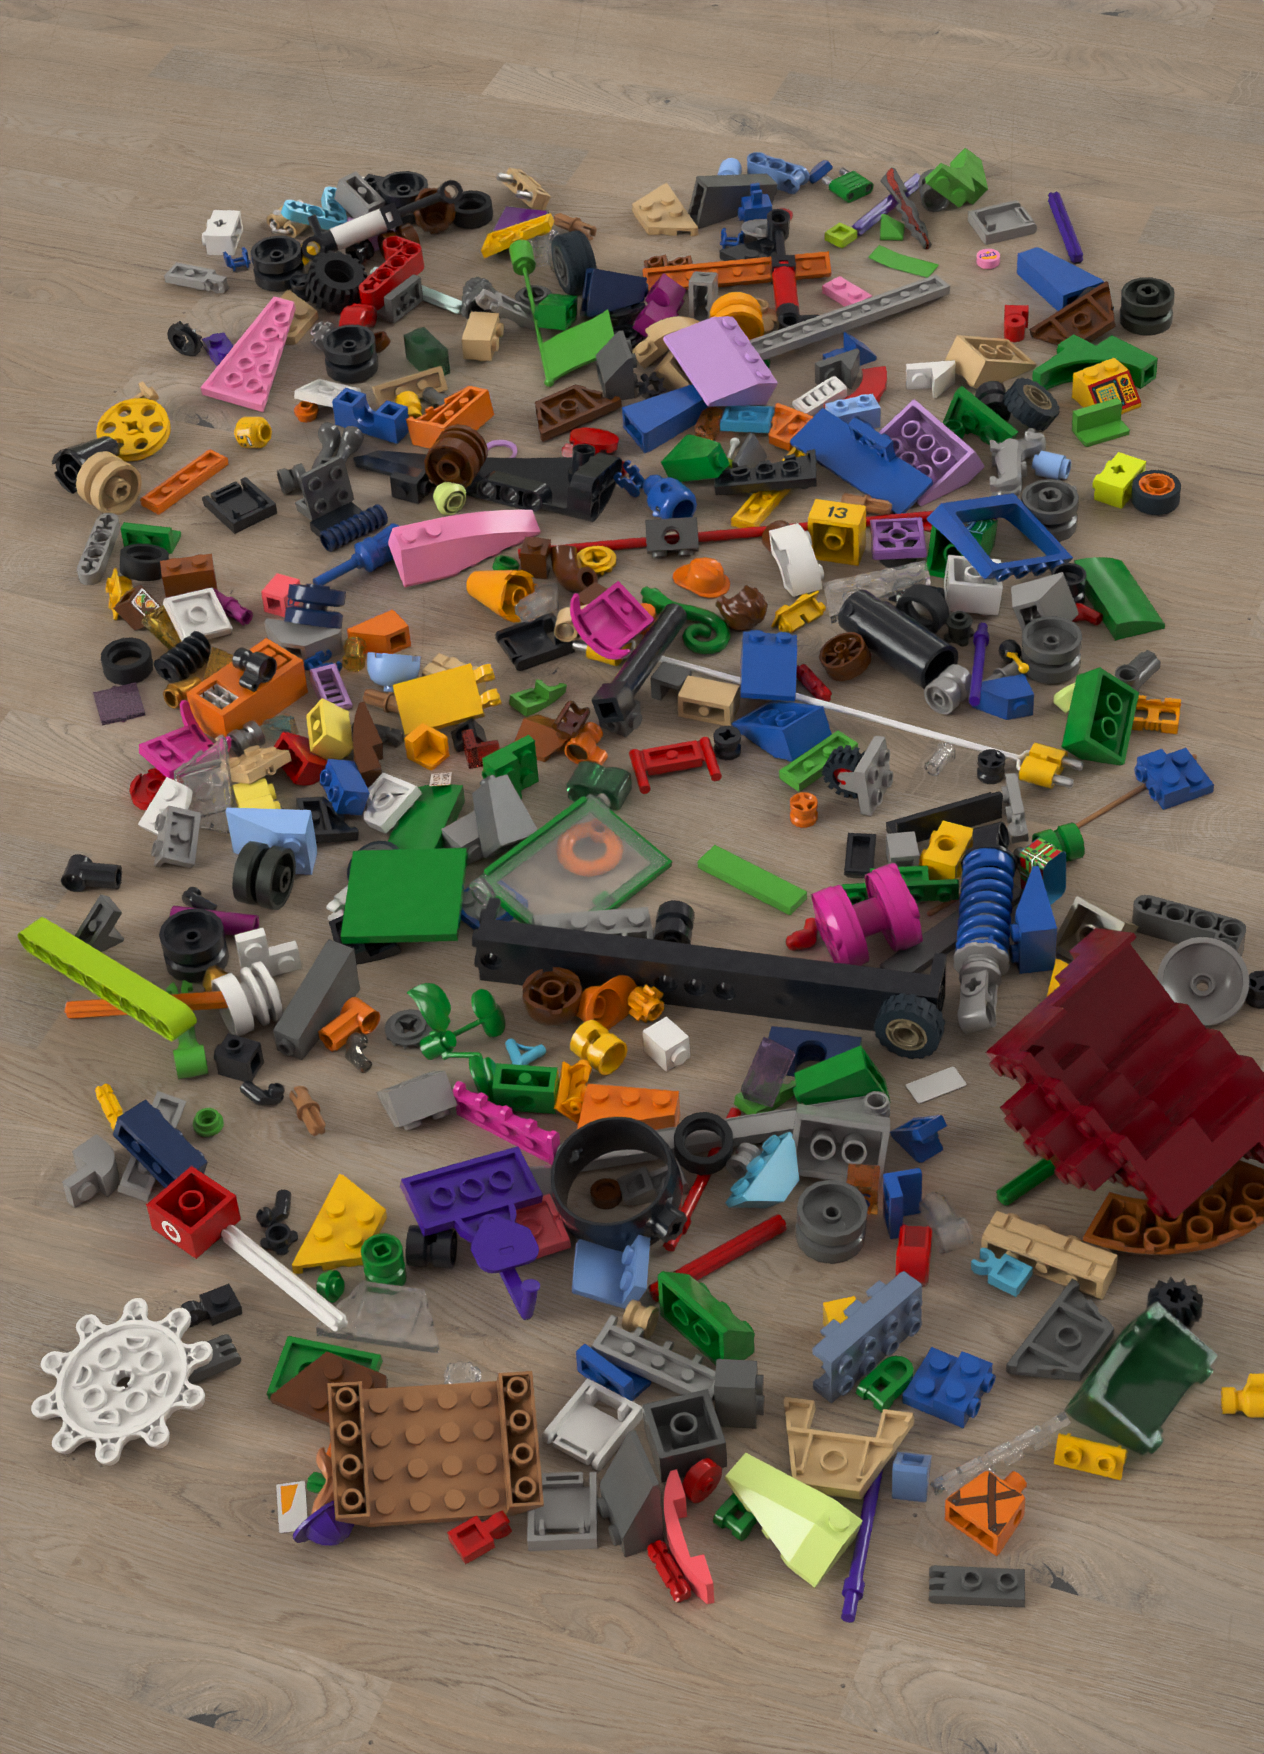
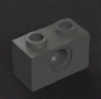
M697 517L645 520L647 554H652L653 558L668 557L670 552H678V556H692L694 551H699ZM668 532H676L680 539L678 543L670 545L665 541V535Z

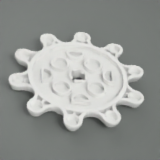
M142 1298L132 1299L125 1305L122 1317L114 1324H102L92 1314L83 1316L76 1324V1330L80 1336L78 1346L68 1353L53 1351L43 1357L41 1368L45 1373L55 1376L57 1384L50 1393L38 1397L33 1402L31 1411L34 1416L42 1420L55 1417L62 1418L63 1425L52 1440V1447L56 1452L64 1455L70 1454L82 1443L95 1441L97 1446L95 1457L98 1462L111 1466L119 1461L123 1447L131 1440L144 1438L146 1443L153 1448L161 1449L165 1447L170 1438L166 1420L170 1418L172 1413L180 1409L198 1410L204 1405V1390L198 1385L189 1383L188 1379L194 1370L208 1364L212 1360L213 1349L206 1341L194 1344H185L181 1341L183 1334L191 1323L190 1313L186 1309L177 1308L170 1312L163 1320L155 1322L147 1318L148 1305ZM131 1377L127 1383V1388L124 1386L116 1387L118 1381L122 1378Z

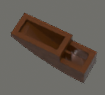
M360 702L353 725L354 762L368 788L382 774L379 760L383 759V743L365 702Z

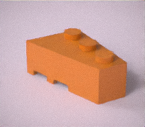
M467 386L445 398V404L435 409L432 406L426 408V414L416 419L413 416L407 418L406 423L412 445L431 449L441 432L448 426L456 424L466 425L474 430H478L494 416L489 391L483 388Z
M587 1083L577 1129L592 1121L607 1117L632 1118L649 1125L654 1130L676 1127L680 1121L679 1091Z

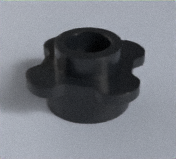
M275 1223L267 1228L265 1232L266 1237L261 1239L260 1244L263 1249H271L277 1255H285L289 1252L288 1248L290 1245L298 1240V1233L294 1230L291 1231L286 1224Z

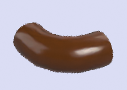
M569 545L551 547L552 570L558 583L571 593H580L594 582L598 583L597 575L592 568L588 566L579 568L576 547Z

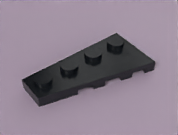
M815 449L809 450L807 455L797 458L795 454L784 456V461L776 463L766 460L761 461L754 468L744 465L724 470L718 478H715V495L729 496L738 493L817 487Z

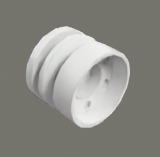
M261 961L251 964V971L247 967L240 969L241 983L232 973L211 980L212 991H221L228 1005V1008L218 1010L230 1034L241 1036L253 1031V1016L257 1018L262 1026L269 1024L270 1018L273 1021H278L283 1015L277 985Z

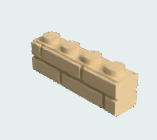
M996 1211L982 1235L981 1248L991 1250L996 1258L1001 1259L1005 1253L1032 1266L1034 1275L1067 1286L1074 1279L1079 1283L1081 1292L1103 1300L1117 1272L1118 1255L1113 1254L1108 1248L1094 1247L1083 1243L1076 1236H1064L1053 1232L1046 1225H1034L1023 1221L1018 1215L1013 1213L1004 1214Z

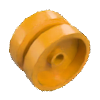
M731 292L720 296L713 303L710 309V318L733 316L749 340L764 335L761 306L750 294Z

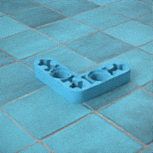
M330 186L325 187L321 197L322 207L295 200H286L281 210L282 216L286 219L310 225L308 217L316 215L321 228L325 230L347 222L346 210L334 199L337 188Z

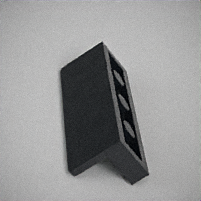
M1000 791L995 793L988 792L886 822V831L888 834L915 831L918 843L930 839L932 832L938 830L942 821L969 828L1002 818L1003 794Z

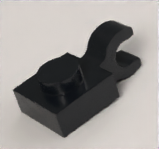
M230 1284L200 1294V1302L192 1300L181 1305V1308L186 1309L190 1313L191 1323L189 1327H194L207 1319L210 1320L213 1326L242 1314V1306Z

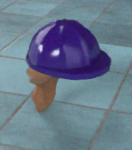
M321 1447L316 1455V1463L326 1479V1483L314 1501L312 1515L297 1527L293 1533V1539L297 1543L311 1540L317 1544L334 1546L350 1536L354 1524L335 1521L332 1458L325 1453V1448Z

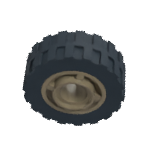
M1021 377L1016 379L1003 397L1009 412L1022 424L1037 431L1047 429L1060 413V408L1052 394L1039 385V383L1028 378Z
M901 993L897 996H890V999L884 1001L874 1024L875 1036L880 1040L879 1043L882 1046H885L889 1052H893L897 1056L907 1057L908 1059H923L925 1056L932 1055L937 1050L945 1030V1019H943L941 1011L936 1008L937 1006L928 1002L927 999L914 994L907 995Z

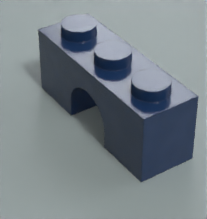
M771 1026L765 1049V1073L795 1077L794 1073L797 1072V1068L806 1061L822 1062L855 1047L862 1046V1037Z

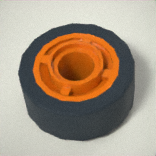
M1163 470L1144 471L1133 480L1131 502L1136 509L1146 514H1168L1174 511L1180 503L1181 482L1175 475Z

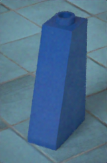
M1039 247L1018 253L1017 274L1057 311L1071 304L1087 287H1098L1104 283L1102 279Z
M693 384L622 407L623 428L644 453L652 451L713 414V406L708 407Z

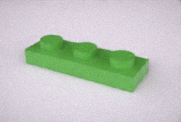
M838 730L779 770V779L800 792L823 776V766L834 749H837L839 746L845 748L846 745H851V750H854L855 747H858V743Z

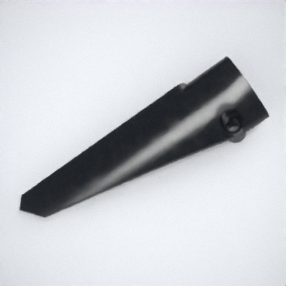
M588 444L575 445L572 450V457H487L471 485L465 489L466 495L523 510L537 512L542 509L594 522L603 512L617 484L614 480V475L618 472L621 473L622 459L600 452L595 455V447ZM377 450L366 455L353 457V461L356 467L391 476L395 471L417 477L422 470H425L424 460L427 454ZM429 479V481L431 482V486L437 487V486Z

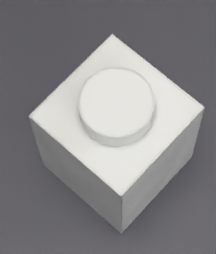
M667 1016L643 1030L644 1052L666 1072L677 1065L683 1064L690 1058L689 1036Z

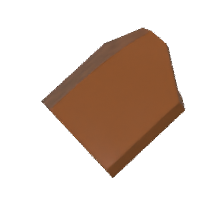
M539 714L524 718L515 738V741L530 735L535 740L537 760L543 762L549 760L550 755L563 747L568 740H563L556 735L557 731L552 728L555 719Z

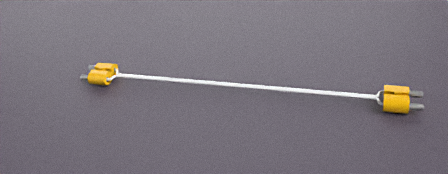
M634 639L621 648V650H634L636 647ZM574 640L572 644L573 649L586 652L588 659L613 666H618L623 659L633 652L631 651L621 659L612 660L596 653L586 642ZM662 656L659 662L664 661L694 672L740 684V677L665 656ZM796 693L795 700L823 706L826 709L980 752L995 749ZM1036 742L1030 750L1024 751L1021 755L995 749L1002 752L1005 759L1017 762L1016 768L1019 770V780L1052 789L1055 784L1072 788L1074 780L1061 776L1064 767L1081 771L1084 765L1083 761L1069 758L1068 752ZM1026 756V758L1024 759V761H1023V763H1022V765H1021V767H1020L1021 761H1020L1019 759H1022V758H1024V757Z

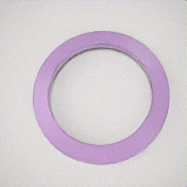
M494 440L487 443L488 450L496 446H505L513 451L509 458H515L517 455V447L510 441Z

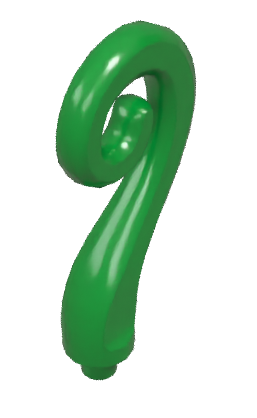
M647 586L642 588L640 592L643 596L642 602L654 606L656 615H659L667 604L673 603L680 605L686 611L687 620L701 622L688 626L683 632V642L689 650L698 654H714L727 647L731 633L729 626L722 617L700 607L674 602L657 588L650 589ZM711 628L717 634L714 639L705 642L694 638L697 635L709 638L712 634Z

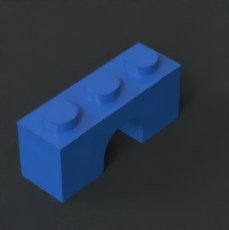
M344 388L332 400L335 425L344 428L354 426L364 434L396 444L409 432L406 419L409 418L407 406L386 400L375 412L368 405L365 393Z

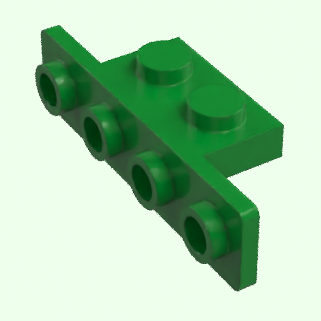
M928 866L898 867L916 903L922 901L948 902L959 899L958 879L929 880ZM865 883L842 884V888L852 905L869 899Z

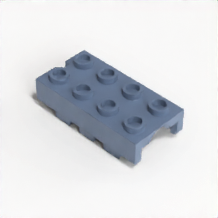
M905 1271L899 1273L887 1285L880 1280L866 1291L867 1296L871 1297L866 1303L862 1304L856 1299L843 1311L845 1317L848 1316L845 1321L840 1324L833 1319L820 1330L825 1338L815 1345L812 1350L813 1355L823 1362L821 1368L826 1373L813 1381V1390L830 1403H833L841 1395L848 1394L853 1388L854 1383L862 1376H867L871 1373L877 1363L885 1356H891L901 1342L908 1336H914L921 1328L922 1284Z

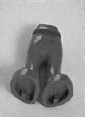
M330 422L321 424L318 429V438L322 444V449L316 457L312 469L336 457L343 458L346 463L350 455L357 451L363 443L364 435L361 430L354 426H348L344 429L341 436L338 427ZM339 447L336 456L332 457L336 449Z

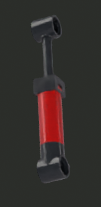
M783 209L771 210L767 214L766 236L769 240L775 242L777 255H771L770 268L777 330L820 316L819 314L800 315L795 276V255H786L785 240L789 237L790 214Z

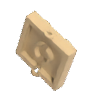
M255 745L245 749L243 755L225 760L223 762L224 765L214 771L219 781L251 784L267 774L274 775L278 768L292 761L289 750H279L276 747L260 748L259 745Z

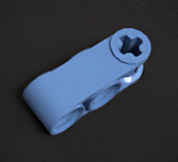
M754 152L747 156V174L767 173L778 184V190L795 194L800 186L806 184L810 179L808 170L801 165L786 162L783 159L774 158L760 152Z

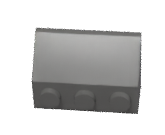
M797 1104L792 1138L795 1141L799 1175L881 1188L890 1133V1118Z

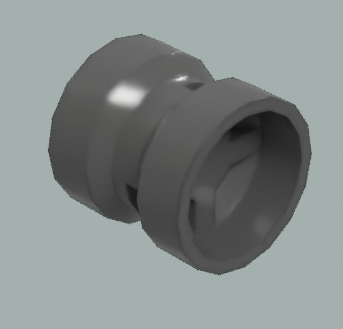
M302 463L294 465L289 470L286 468L277 470V477L283 494L291 493L295 488L301 489L299 478L302 474L306 473Z

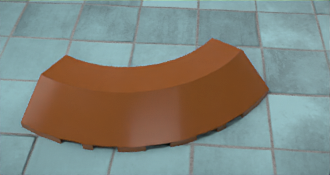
M1238 1160L1223 1177L1213 1184V1188L1200 1195L1176 1219L1163 1215L1157 1216L1146 1203L1149 1199L1132 1198L1109 1191L1084 1234L1083 1241L1123 1252L1163 1255L1189 1253L1231 1242L1264 1224V1169Z

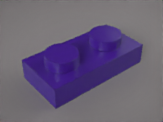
M224 332L215 333L202 339L204 349L216 366L221 363L233 348V344Z

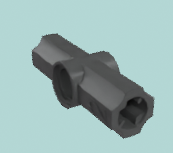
M1146 650L1138 654L1129 664L1117 667L1115 677L1139 692V688L1160 669L1161 662L1157 659L1155 653Z

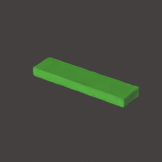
M714 845L697 861L698 868L788 915H791L807 900V891L717 845Z

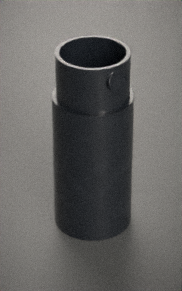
M858 590L851 594L839 611L838 623L843 630L861 635L870 652L924 690L948 666L958 663V651L954 646L888 601L880 600L867 590Z

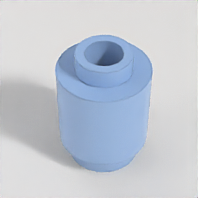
M727 158L721 163L717 175H739L742 173V166L737 159Z
M1041 451L1039 455L1036 454L1034 456L1032 469L1035 470V475L1054 480L1067 479L1071 469V459H1066L1065 455Z

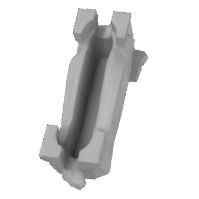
M1029 428L1025 431V438L1023 439L1009 438L999 444L994 440H990L992 467L997 466L999 477L997 479L995 476H990L991 496L1012 493L1017 497L1022 491V477H1027V463L1023 460L1026 457L1034 459L1036 454L1039 455L1041 451L1046 450V439L1042 433H1036L1033 428Z

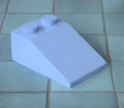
M226 808L234 853L239 854L243 846L249 841L265 843L270 848L272 846L288 848L295 855V874L312 875L317 855V845L311 810Z

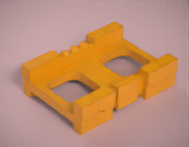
M1138 696L1136 709L1146 710L1148 717L1146 719L1134 717L1132 730L1143 731V728L1145 730L1150 728L1151 731L1161 729V733L1178 734L1181 699L1165 698L1163 702L1160 699L1146 700L1147 696ZM1161 712L1176 714V720L1161 721L1159 720V714Z

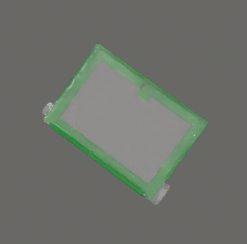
M600 793L595 797L589 794L587 797H581L485 868L484 873L469 884V889L474 899L482 906H487L490 897L499 898L501 900V907L519 923L532 924L533 915L617 909L672 866V860L609 809L611 803L606 795Z

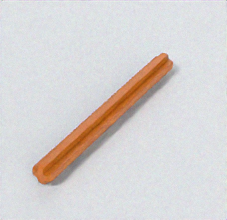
M221 991L170 994L185 1003L192 1011L228 1008ZM104 999L68 1001L65 1007V1013L69 1019L128 1015Z

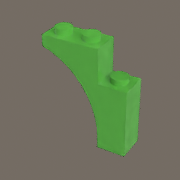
M964 148L950 162V166L940 163L925 178L926 184L959 208L966 201L973 205L988 190L982 160L967 148Z

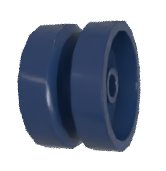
M289 584L287 597L292 601L302 602L303 606L290 605L286 607L284 621L326 628H342L343 615L340 612L327 609L328 606H344L346 591L330 589L329 586L316 584Z

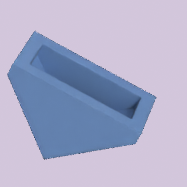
M897 1452L892 1469V1499L918 1502L927 1501L932 1455Z

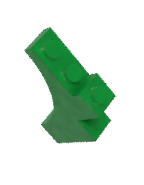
M1073 334L1058 344L1057 355L1033 370L1032 379L1048 390L1061 384L1073 382V373L1116 358L1129 370L1135 387L1141 389L1156 379L1158 358L1113 335L1098 345H1094Z

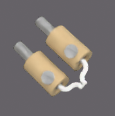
M283 206L267 216V224L272 229V233L275 234L284 233L289 237L295 238L310 227V225L291 221L283 217L281 214Z

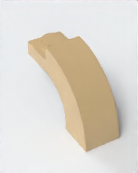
M684 316L660 320L645 329L648 337L640 342L632 350V353H635L639 364L646 369L661 355L670 350L663 340L665 335L696 324L699 321Z

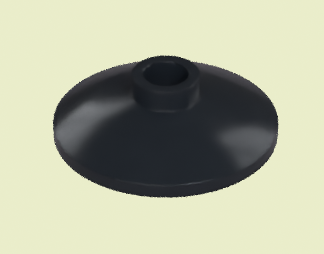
M636 303L609 311L610 319L617 320L618 325L632 322L631 317L642 311L646 305L645 303Z

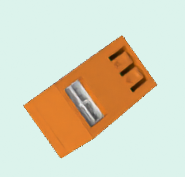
M265 638L249 650L253 653L262 652L273 657L277 662V669L273 678L266 683L261 682L255 692L239 685V679L244 671L235 668L232 662L187 692V698L193 716L201 730L222 744L229 732L235 729H242L243 725L249 721L256 722L259 727L308 693L302 659Z

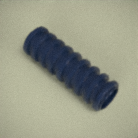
M375 504L373 508L369 507L366 511L363 510L360 514H355L353 517L347 518L346 521L343 520L340 524L337 523L333 527L327 528V531H321L320 541L327 551L332 552L335 548L338 549L342 545L354 541L355 538L358 539L361 535L364 536L368 532L380 528L381 525H386L388 523L387 513L382 506Z

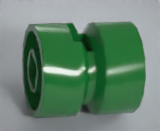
M1073 822L1058 826L1054 831L1047 829L1034 833L1032 836V842L1040 837L1066 853V862L1083 858L1085 854L1083 837L1079 828Z
M385 1233L373 1235L365 1240L361 1247V1258L368 1288L378 1294H390L401 1289L406 1282L407 1272L400 1240L396 1236Z

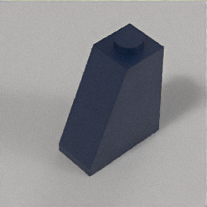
M587 268L579 316L592 317L603 313L607 309L612 311L643 302L644 297L648 294L647 278Z

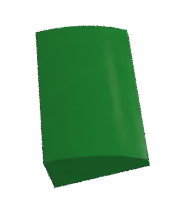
M1108 557L1074 560V564L1083 567L1086 571V597L1094 609L1103 614L1102 621L1115 641L1165 629V623L1122 560Z
M463 785L420 786L418 788L422 794L414 802L413 806L396 822L388 839V842L395 844L399 850L444 848L442 828L457 821L465 803Z

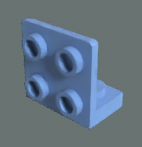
M638 1235L631 1246H626L624 1252L579 1239L575 1247L572 1293L626 1309L631 1300L639 1301L647 1289L650 1238Z

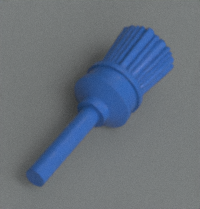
M390 524L374 537H367L364 541L356 543L354 546L355 553L351 555V559L314 578L313 584L325 585L355 568H364L366 571L372 572L377 567H382L386 562L394 560L388 541L392 528L399 527L398 524Z

